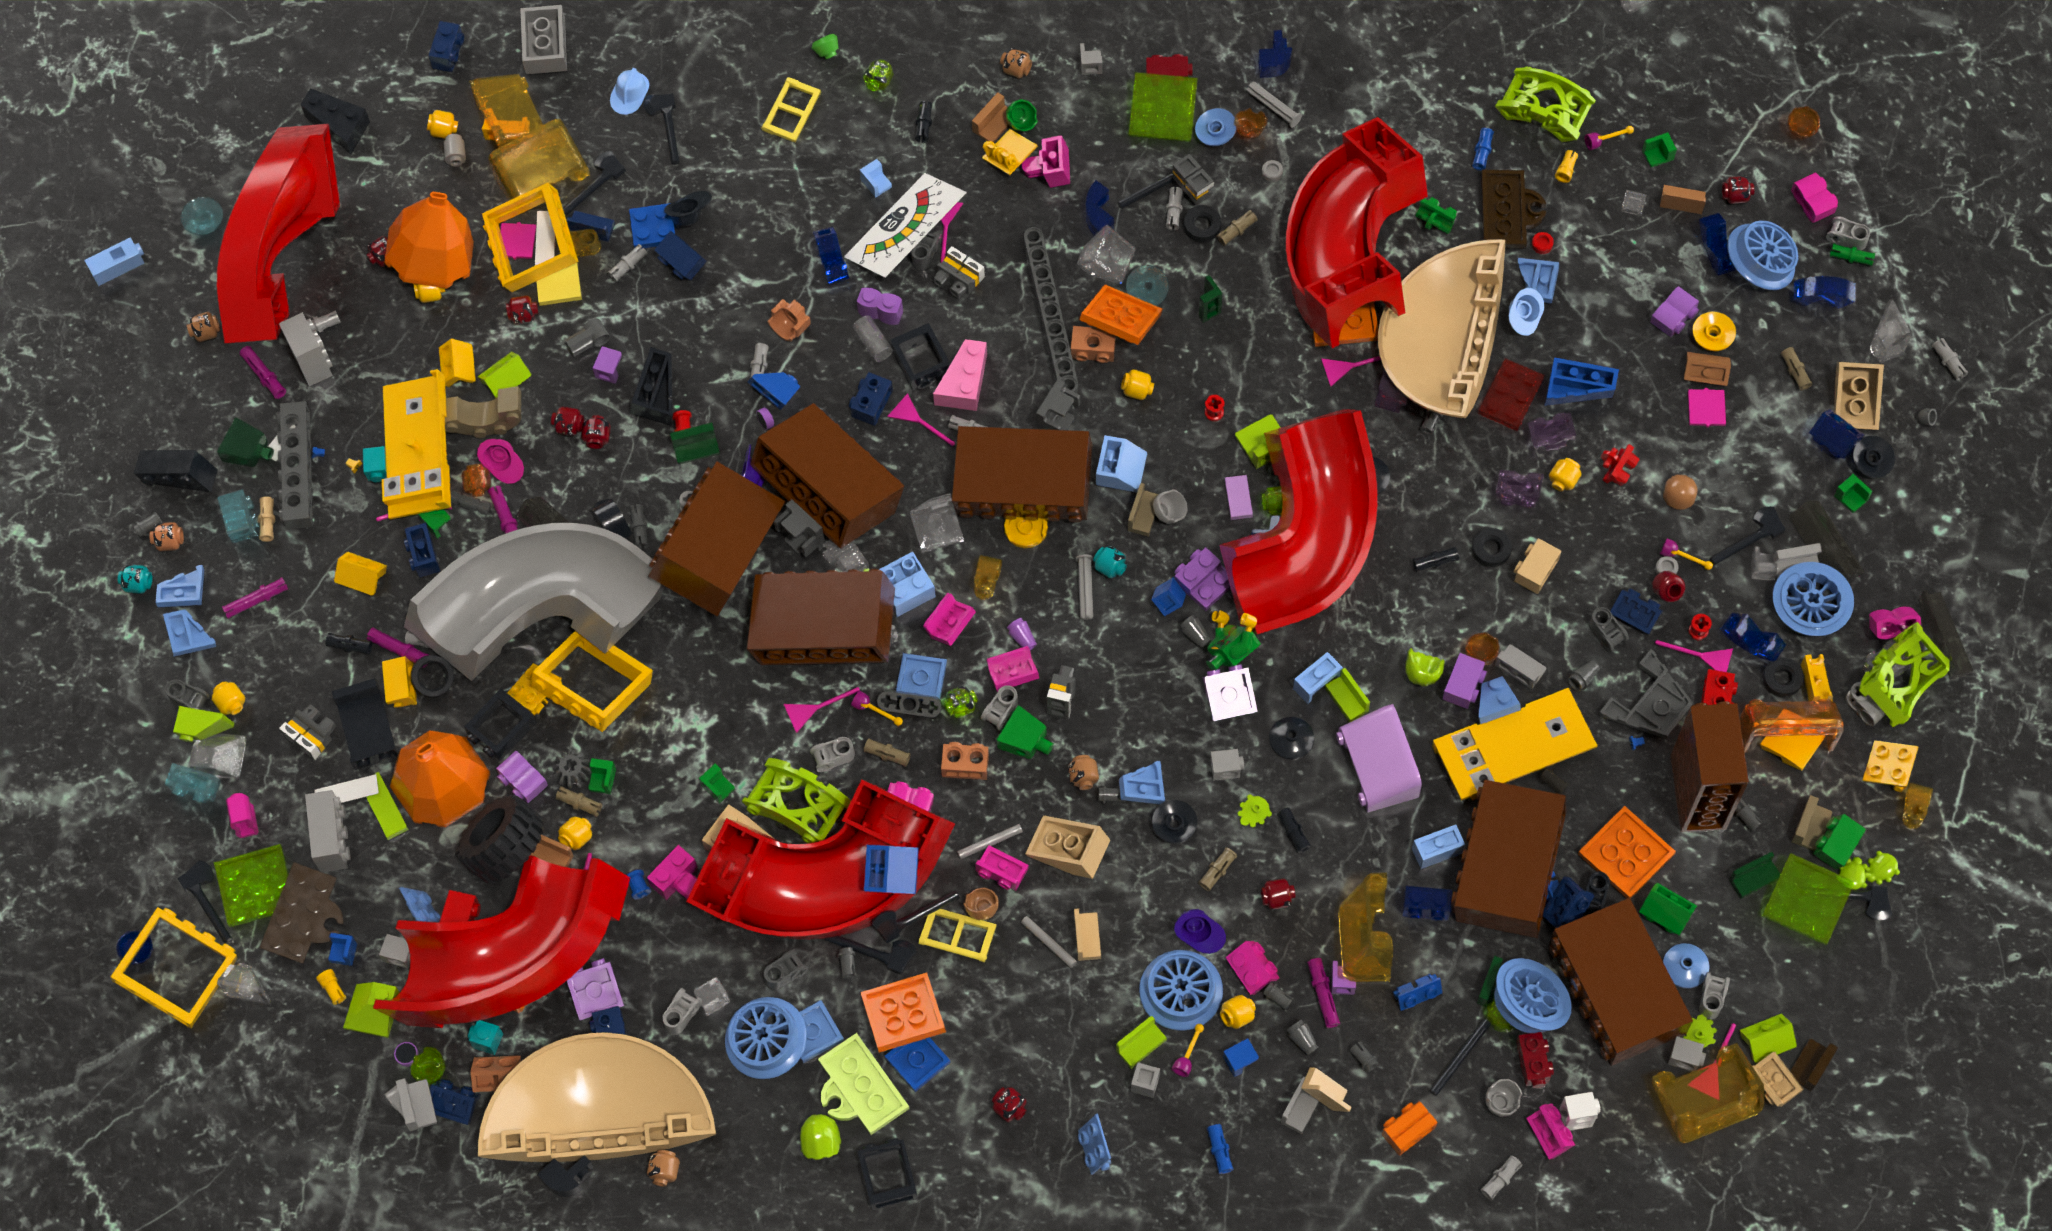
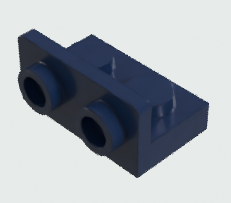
M1631 588L1628 591L1622 589L1610 611L1611 614L1650 634L1659 616L1663 613V610L1659 609L1661 605L1651 599L1647 602L1639 598L1641 594Z
M1564 876L1553 893V899L1550 898L1544 908L1543 916L1555 928L1580 919L1593 900L1594 894L1584 891L1571 878Z
M445 1079L431 1084L430 1093L435 1114L469 1125L476 1101L480 1099L481 1094L473 1092L471 1087L462 1086L460 1088L454 1086L452 1081Z

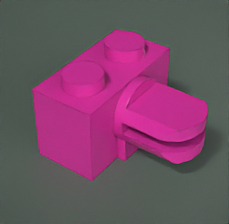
M1062 135L1042 139V150H1039V156L1026 158L1022 162V169L1029 179L1044 176L1050 188L1070 184L1069 149Z
M678 845L647 879L650 887L665 900L675 891L688 899L697 880L692 873L698 867L695 859Z

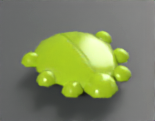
M1248 795V800L1240 803L1242 811L1238 812V816L1242 817L1240 819L1241 824L1247 826L1250 823L1251 827H1255L1257 822L1264 824V819L1267 816H1272L1269 804L1260 796Z
M1877 851L1873 859H1868L1870 866L1865 869V872L1870 874L1867 881H1876L1878 885L1882 884V880L1891 882V877L1894 874H1900L1895 857L1881 851Z
M1854 857L1852 861L1848 859L1846 865L1839 868L1841 871L1840 874L1836 875V879L1840 880L1842 885L1848 889L1866 888L1867 884L1865 881L1870 876L1869 873L1865 872L1868 865L1862 864V860L1859 857Z
M1702 1014L1698 1015L1697 1020L1692 1018L1693 1023L1684 1039L1704 1044V1047L1714 1044L1716 1040L1713 1037L1717 1029L1711 1027L1713 1021L1711 1019L1707 1020V1017Z

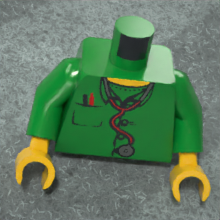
M1221 610L1213 612L1212 620L1218 623V628H1215V639L1207 648L1212 657L1206 663L1211 670L1216 671L1222 665L1236 666L1259 647L1261 643L1252 631V628L1257 624V619L1254 616L1243 613L1240 623L1244 626L1227 625L1224 628V625L1229 621V615Z

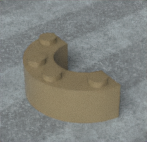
M519 386L498 389V397L488 402H468L458 396L446 398L447 417H445V431L473 435L476 438H485L487 435L506 434L508 430L518 425L521 420V390Z

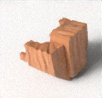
M784 299L771 310L772 317L767 321L777 335L790 342L795 337H799L811 324L810 317L805 314V308L800 303L793 300L789 304Z

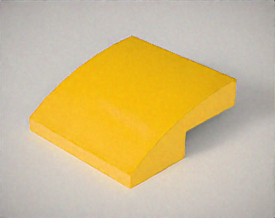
M1784 710L1760 745L1761 749L1781 757L1783 763L1802 771L1826 736L1810 723Z

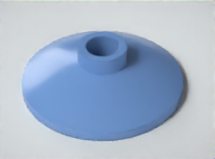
M1221 108L1206 111L1198 118L1195 125L1198 139L1208 146H1220L1232 139L1237 129V123L1233 114Z
M1682 943L1673 946L1667 951L1663 959V963L1672 981L1681 988L1699 986L1704 982L1706 973L1709 972L1707 956L1700 948L1692 944ZM1689 960L1691 966H1685L1683 961Z

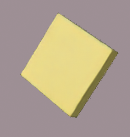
M578 263L536 281L540 306L582 300Z

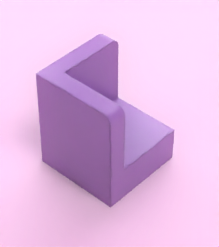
M601 347L593 366L595 378L616 383L618 379L616 368L622 357L620 351Z
M1333 961L1331 994L1354 995L1356 990L1355 967L1338 966V961Z

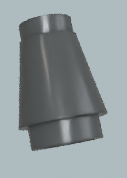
M1194 615L1188 617L1180 625L1182 633L1201 648L1211 641L1200 619L1195 618Z
M1591 660L1570 672L1567 680L1571 688L1575 691L1585 690L1597 672H1599V665Z
M1302 1019L1287 1029V1032L1290 1034L1288 1037L1307 1055L1319 1048L1308 1024L1304 1023Z

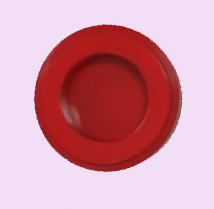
M1539 232L1532 239V248L1538 254H1547L1552 250L1554 240L1550 234Z

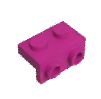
M947 593L926 620L923 627L932 639L951 646L976 612L973 607L956 601L952 594Z
M1028 646L986 660L990 677L997 692L1003 686L1014 687L1039 679V674Z
M988 845L980 861L977 860L975 864L979 876L987 880L991 878L997 881L998 885L1006 890L1011 888L1015 891L1029 869L1028 864Z
M1245 941L1225 957L1250 995H1255L1271 981L1279 979L1276 973V966L1267 960L1263 947L1255 941Z
M1544 1104L1539 1107L1540 1110L1527 1117V1120L1550 1160L1572 1148L1575 1144L1572 1140L1571 1131L1564 1126L1561 1120L1560 1111L1553 1104Z

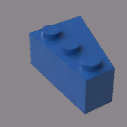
M1554 357L1545 406L1612 398L1616 389L1619 369Z

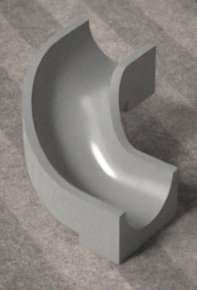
M578 523L535 525L506 533L482 543L449 564L410 600L404 627L472 681L501 653L502 647L508 641L532 624L552 616H566L572 619L571 627L603 653H606L660 600L665 586L648 577L652 570L649 567L652 558L636 545L616 533L596 526Z

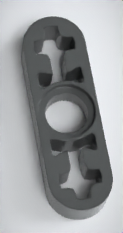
M884 690L877 699L878 706L884 711L924 717H936L943 707L942 701L936 696L895 690ZM890 695V699L898 700V696H901L900 708H896L898 703L894 702L886 706V702L882 701V698ZM908 697L916 701V707L912 710L904 706V700ZM920 699H923L922 704L926 705L934 701V705L938 706V709L930 712V708L922 707V711H918L921 704Z

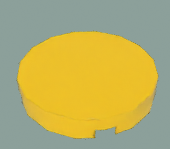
M1016 517L1014 520L1006 519L1004 523L1005 535L1008 540L1021 548H1031L1040 544L1045 539L1048 531L1046 518H1038V520L1031 521L1026 520L1025 517Z

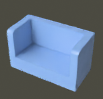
M1327 652L1294 679L1293 689L1309 704L1312 701V695L1334 677L1338 678L1343 667Z
M1453 825L1414 840L1412 851L1420 868L1423 869L1463 854L1465 843L1457 825Z

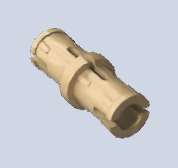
M271 497L260 498V515L258 516V522L260 523L259 539L264 542L274 539V499Z

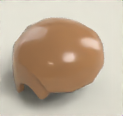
M1674 475L1666 482L1663 498L1672 508L1687 509L1695 502L1698 492L1697 485L1692 478L1686 475Z
M983 887L966 894L963 905L971 918L987 920L993 917L998 910L999 899L994 891Z

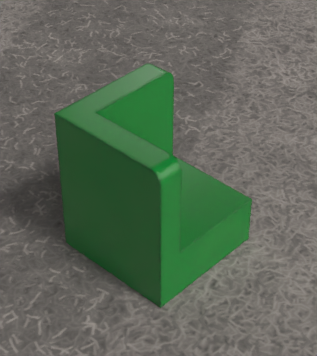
M1668 132L1645 140L1642 149L1650 167L1674 160L1677 151Z
M1852 474L1838 486L1834 497L1852 513H1855L1869 500L1872 490Z
M444 509L418 514L421 523H426L429 531L437 539L440 537L438 529L451 520Z
M591 758L590 769L592 774L589 790L611 794L616 773L614 762Z
M716 763L699 778L701 786L719 804L735 790V787L723 776L722 769Z

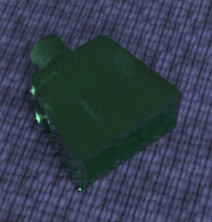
M235 417L217 453L223 462L255 467L260 458L270 461L273 457L274 449L267 446L268 441L263 432Z

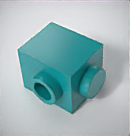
M385 446L363 449V469L368 481L381 482L382 479L387 478Z
M482 1020L477 1021L475 1026L472 1025L468 1033L469 1042L474 1049L492 1055L496 1054L503 1036L499 1026Z

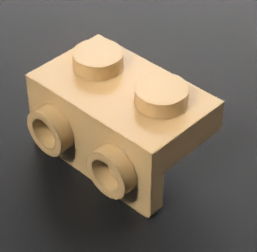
M1772 1052L1758 1064L1752 1065L1749 1068L1752 1072L1750 1074L1751 1079L1757 1086L1761 1085L1766 1091L1764 1096L1771 1105L1776 1104L1782 1107L1804 1090L1776 1052Z

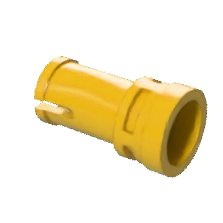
M1572 150L1565 152L1563 161L1555 173V178L1563 183L1571 181L1573 167L1578 159L1576 152L1571 157Z
M328 969L317 976L318 983L326 990L333 1005H337V1001L340 1004L347 998L337 983L338 979L335 977L333 969Z

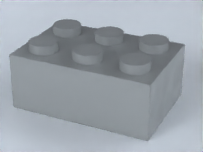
M562 5L520 8L522 61L526 74L567 71L566 29Z
M302 312L279 323L291 352L309 386L333 376L329 369L333 365L310 318L306 320Z
M333 790L305 794L312 860L322 873L348 868L347 860H350L349 847L345 845V839H348V831L346 825L343 826V818H346V811L344 805H341L340 797H336Z

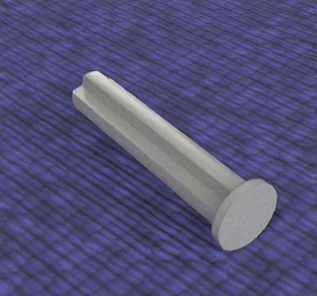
M1256 82L1249 84L1247 92L1290 123L1289 126L1291 128L1299 123L1302 117L1301 113L1294 112Z
M1083 554L1076 557L1079 574L1080 618L1089 620L1093 618L1091 572L1093 556Z

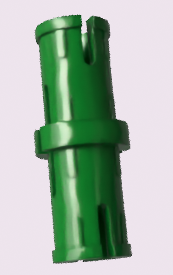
M1833 243L1831 249L1840 252L1831 251L1830 257L1848 260V263L1858 262L1865 265H1873L1874 261L1865 259V257L1874 259L1875 253L1857 250V247L1854 246L1849 248Z

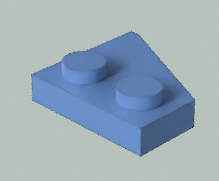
M1518 258V266L1526 288L1538 291L1545 303H1552L1559 271V262Z
M203 565L196 566L197 570L184 575V573H181L171 580L157 584V607L202 605Z
M185 609L163 614L173 656L216 647L215 640L205 633L203 627L198 622H195Z
M1503 676L1482 684L1479 707L1480 724L1521 710L1519 701Z
M1160 761L1137 769L1133 773L1125 774L1119 779L1121 800L1162 804L1165 801Z

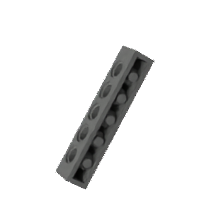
M306 401L281 403L280 412H277V422L281 427V431L277 432L278 443L281 444V450L278 451V461L281 463V470H278L279 482L282 483V489L279 490V500L282 502V509H279L280 522H284L287 530L313 527L310 409ZM292 425H297L295 428H290ZM293 444H298L296 447L290 448ZM298 463L297 466L291 467L292 464ZM299 483L297 486L291 487L292 484ZM295 502H300L297 506H291Z

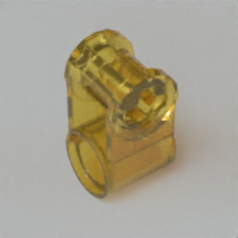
M595 230L570 231L577 257L593 256L600 252L601 243Z
M980 555L974 579V593L979 599L986 600L992 597L1000 575L1002 559Z
M1909 783L1902 817L1906 827L1917 829L1922 825L1927 815L1933 788Z

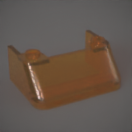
M1830 699L1800 702H1763L1762 700H1752L1745 706L1740 717L1744 752H1748L1754 736L1827 735L1828 751H1833L1844 731L1843 720L1837 705Z

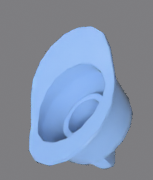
M635 68L622 72L617 78L610 97V104L613 110L623 115L632 114L637 111L649 89L648 79L643 74L637 72Z
M1525 288L1519 291L1510 303V324L1522 336L1534 333L1543 314L1544 301L1538 291L1532 288Z

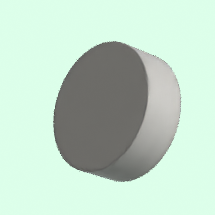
M1275 160L1264 163L1262 167L1263 178L1268 182L1280 180L1283 175L1281 163Z
M1661 557L1655 567L1656 574L1658 575L1663 571H1671L1677 574L1678 563L1672 557Z

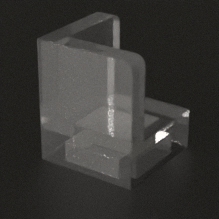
M1755 546L1752 553L1751 579L1774 580L1777 574L1778 563H1773L1772 554H1761L1760 547Z
M717 977L694 990V995L703 1007L706 1016L730 1003L729 996Z

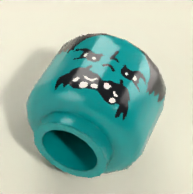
M1113 546L1101 547L1093 558L1095 569L1108 578H1114L1117 575L1121 576L1127 568L1125 564L1126 556Z
M128 564L124 567L123 571H119L118 584H121L123 591L127 593L143 594L147 589L151 588L152 572H149L146 566Z

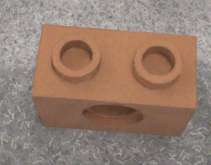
M1073 326L1071 342L1072 359L1078 361L1096 360L1100 363L1114 362L1116 336L1110 335L1099 328ZM1091 344H1096V345H1098L1097 347H1094V348L1089 347V345H1091Z

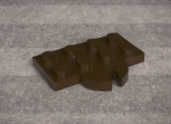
M1482 170L1483 241L1505 240V248H1526V230L1540 225L1546 215V211L1533 212L1530 207L1538 206L1545 208L1546 202L1544 198L1534 190L1525 189L1524 170Z
M293 862L259 948L304 964L312 943L331 942L329 938L330 933L340 934L337 930L328 931L324 927L328 919H334L338 924L343 925V916L340 908L336 903L329 900L337 878Z

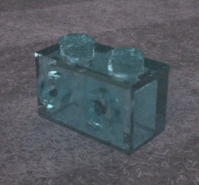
M243 489L219 496V505L231 542L236 543L258 536L256 528L259 527L256 515L251 513V509L254 508L251 496H246Z
M172 763L165 785L172 790L171 793L174 795L185 797V794L193 796L192 799L195 801L206 803V800L214 802L221 780L215 775Z

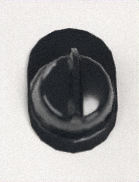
M707 191L693 192L678 201L668 204L664 212L672 217L677 229L693 225L699 221L701 209L710 203L712 195Z

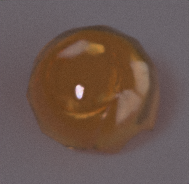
M1808 106L1796 107L1788 116V128L1795 137H1812L1820 128V117L1815 110Z
M1251 108L1239 111L1234 119L1236 132L1246 138H1256L1266 128L1267 117L1262 111L1258 113L1252 112Z
M1487 632L1474 634L1467 640L1465 651L1467 656L1485 662V665H1490L1496 660L1500 652V646L1496 637L1491 636Z

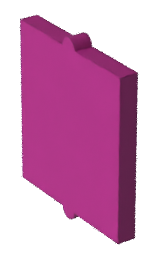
M517 222V224H501L500 232L508 258H513L514 260L517 258L532 259L536 225L521 224L520 222Z
M1708 388L1704 390L1688 389L1689 425H1700L1707 428L1709 426H1726L1724 390H1708Z

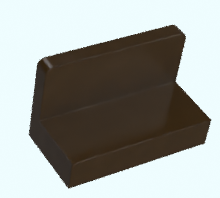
M1809 1039L1790 1072L1802 1087L1812 1092L1838 1047L1830 1043L1826 1048L1813 1039Z

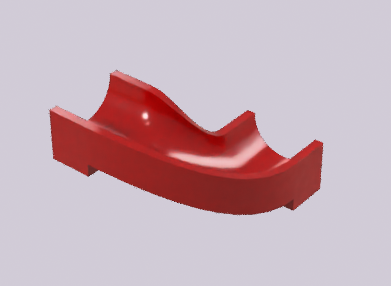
M1379 117L1342 133L1343 144L1319 160L1303 180L1294 198L1288 217L1286 253L1295 303L1302 318L1331 348L1339 345L1340 332L1348 317L1366 303L1382 301L1397 316L1406 313L1400 272L1378 252L1375 253L1379 230L1384 220L1389 215L1428 197L1423 156Z
M329 124L278 128L240 192L224 232L217 266L218 304L225 343L277 339L281 332L279 323L287 320L290 314L284 273L271 274V267L276 257L289 243L316 224L321 218L335 217L340 207Z
M1342 409L1264 433L1274 475L1279 476L1283 505L1280 520L1272 530L1266 533H1256L1219 545L1239 622L1243 613L1254 616L1257 619L1256 626L1252 628L1254 634H1260L1299 622L1328 608L1352 585L1363 567L1374 536L1378 504L1375 466L1361 410Z
M862 779L842 819L845 822L843 828L832 837L809 844L782 843L746 824L726 818L686 902L723 921L774 937L814 940L850 934L871 926L872 920L881 912L887 910L896 912L915 895L864 891L867 845L919 848L917 893L933 871L955 823Z
M530 855L529 859L524 862L515 899L512 905L503 913L486 919L465 922L398 920L396 930L404 936L410 951L408 979L401 992L395 998L389 1001L375 1000L373 1009L407 1026L443 1028L444 1024L468 1023L502 1015L540 999L570 979L595 952L606 933L609 922L620 920L631 877L598 858H591L589 870L559 866Z

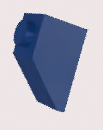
M784 372L754 374L748 380L752 387L780 410L800 388V385L797 384L798 381L792 375H787Z

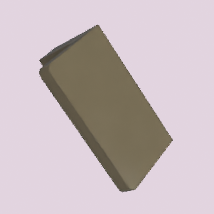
M1140 483L1128 519V531L1149 537L1156 517L1153 502L1158 494L1145 491L1144 483Z
M1810 795L1792 843L1815 851L1817 848L1815 843L1820 836L1825 834L1826 825L1832 816V811L1818 806L1819 798Z

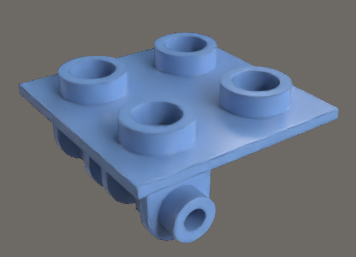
M404 887L399 888L415 921L440 922L441 916L434 910L431 905L432 900L426 892Z
M1095 1114L1078 1130V1139L1083 1146L1085 1163L1089 1167L1091 1175L1100 1168L1101 1171L1110 1169L1109 1164H1111V1156L1099 1116Z

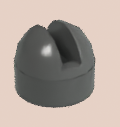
M1934 408L1922 409L1918 414V420L1923 425L1933 426L1937 420V412Z

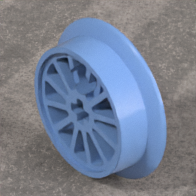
M1755 221L1751 224L1738 226L1729 236L1728 252L1730 259L1737 271L1746 280L1767 290H1779L1790 284L1798 262V250L1791 236L1783 228L1769 221Z
M1803 562L1789 567L1779 576L1773 590V603L1778 616L1793 631L1806 636H1824L1836 632L1850 619L1854 608V595L1849 582L1836 569L1818 562ZM1816 582L1824 585L1820 591L1815 589ZM1796 586L1806 587L1807 592H1800ZM1826 589L1832 592L1831 595L1823 596ZM1788 591L1791 592L1793 597L1787 596ZM1831 600H1836L1837 605L1829 604V603H1825V602H1828V601H1831ZM1788 603L1796 604V606L1790 607ZM1802 610L1798 616L1793 613ZM1826 610L1835 611L1836 613L1831 615ZM1805 614H1807V621L1801 619ZM1812 615L1814 616L1816 623L1811 622ZM1820 615L1824 617L1826 620L1822 621Z
M1174 950L1158 956L1146 967L1140 980L1139 993L1145 1011L1149 1016L1154 1017L1156 1023L1172 1030L1183 1031L1195 1029L1196 1024L1204 1025L1216 1014L1223 997V984L1215 966L1204 956L1192 951ZM1180 964H1187L1184 974H1181ZM1176 965L1177 975L1170 970L1169 966ZM1191 967H1195L1198 969L1195 973L1188 977V973ZM1165 970L1171 979L1158 974ZM1200 974L1206 978L1205 980L1193 981ZM1156 980L1168 984L1167 986L1154 987ZM1181 984L1182 987H1185V991H1182L1180 988L1177 989V986ZM1207 985L1209 988V992H1205L1194 987ZM1170 991L1160 1000L1156 996V993ZM1198 996L1205 998L1202 1004L1199 1003ZM1171 997H1174L1175 999L1170 1009L1163 1005ZM1185 999H1192L1195 1005L1187 1008L1182 1002ZM1177 1003H1178V1005H1179V1010H1180L1181 1012L1175 1011V1007H1176Z
M1524 958L1509 960L1501 966L1496 977L1494 999L1500 1014L1509 1024L1526 1033H1543L1565 1025L1571 1015V999L1565 985L1554 972L1536 961Z
M775 997L754 999L739 1008L727 1026L725 1034L727 1055L734 1067L749 1077L756 1079L778 1077L789 1071L801 1058L807 1040L806 1025L800 1012L789 1002ZM751 1016H754L755 1026L748 1021ZM776 1016V1022L773 1025L766 1024L768 1017ZM744 1024H747L752 1030H741ZM789 1027L788 1035L776 1034L778 1031ZM766 1033L768 1034L767 1038H765V1037H763L762 1039L760 1038V1035H761V1034H763V1035H765ZM740 1035L750 1036L746 1039L739 1041ZM776 1039L787 1040L785 1047L779 1046L776 1043ZM751 1043L747 1050L742 1054L741 1047ZM773 1045L780 1050V1053L773 1057L770 1047ZM757 1047L755 1060L749 1059V1056ZM764 1048L766 1049L769 1059L761 1061L762 1052Z

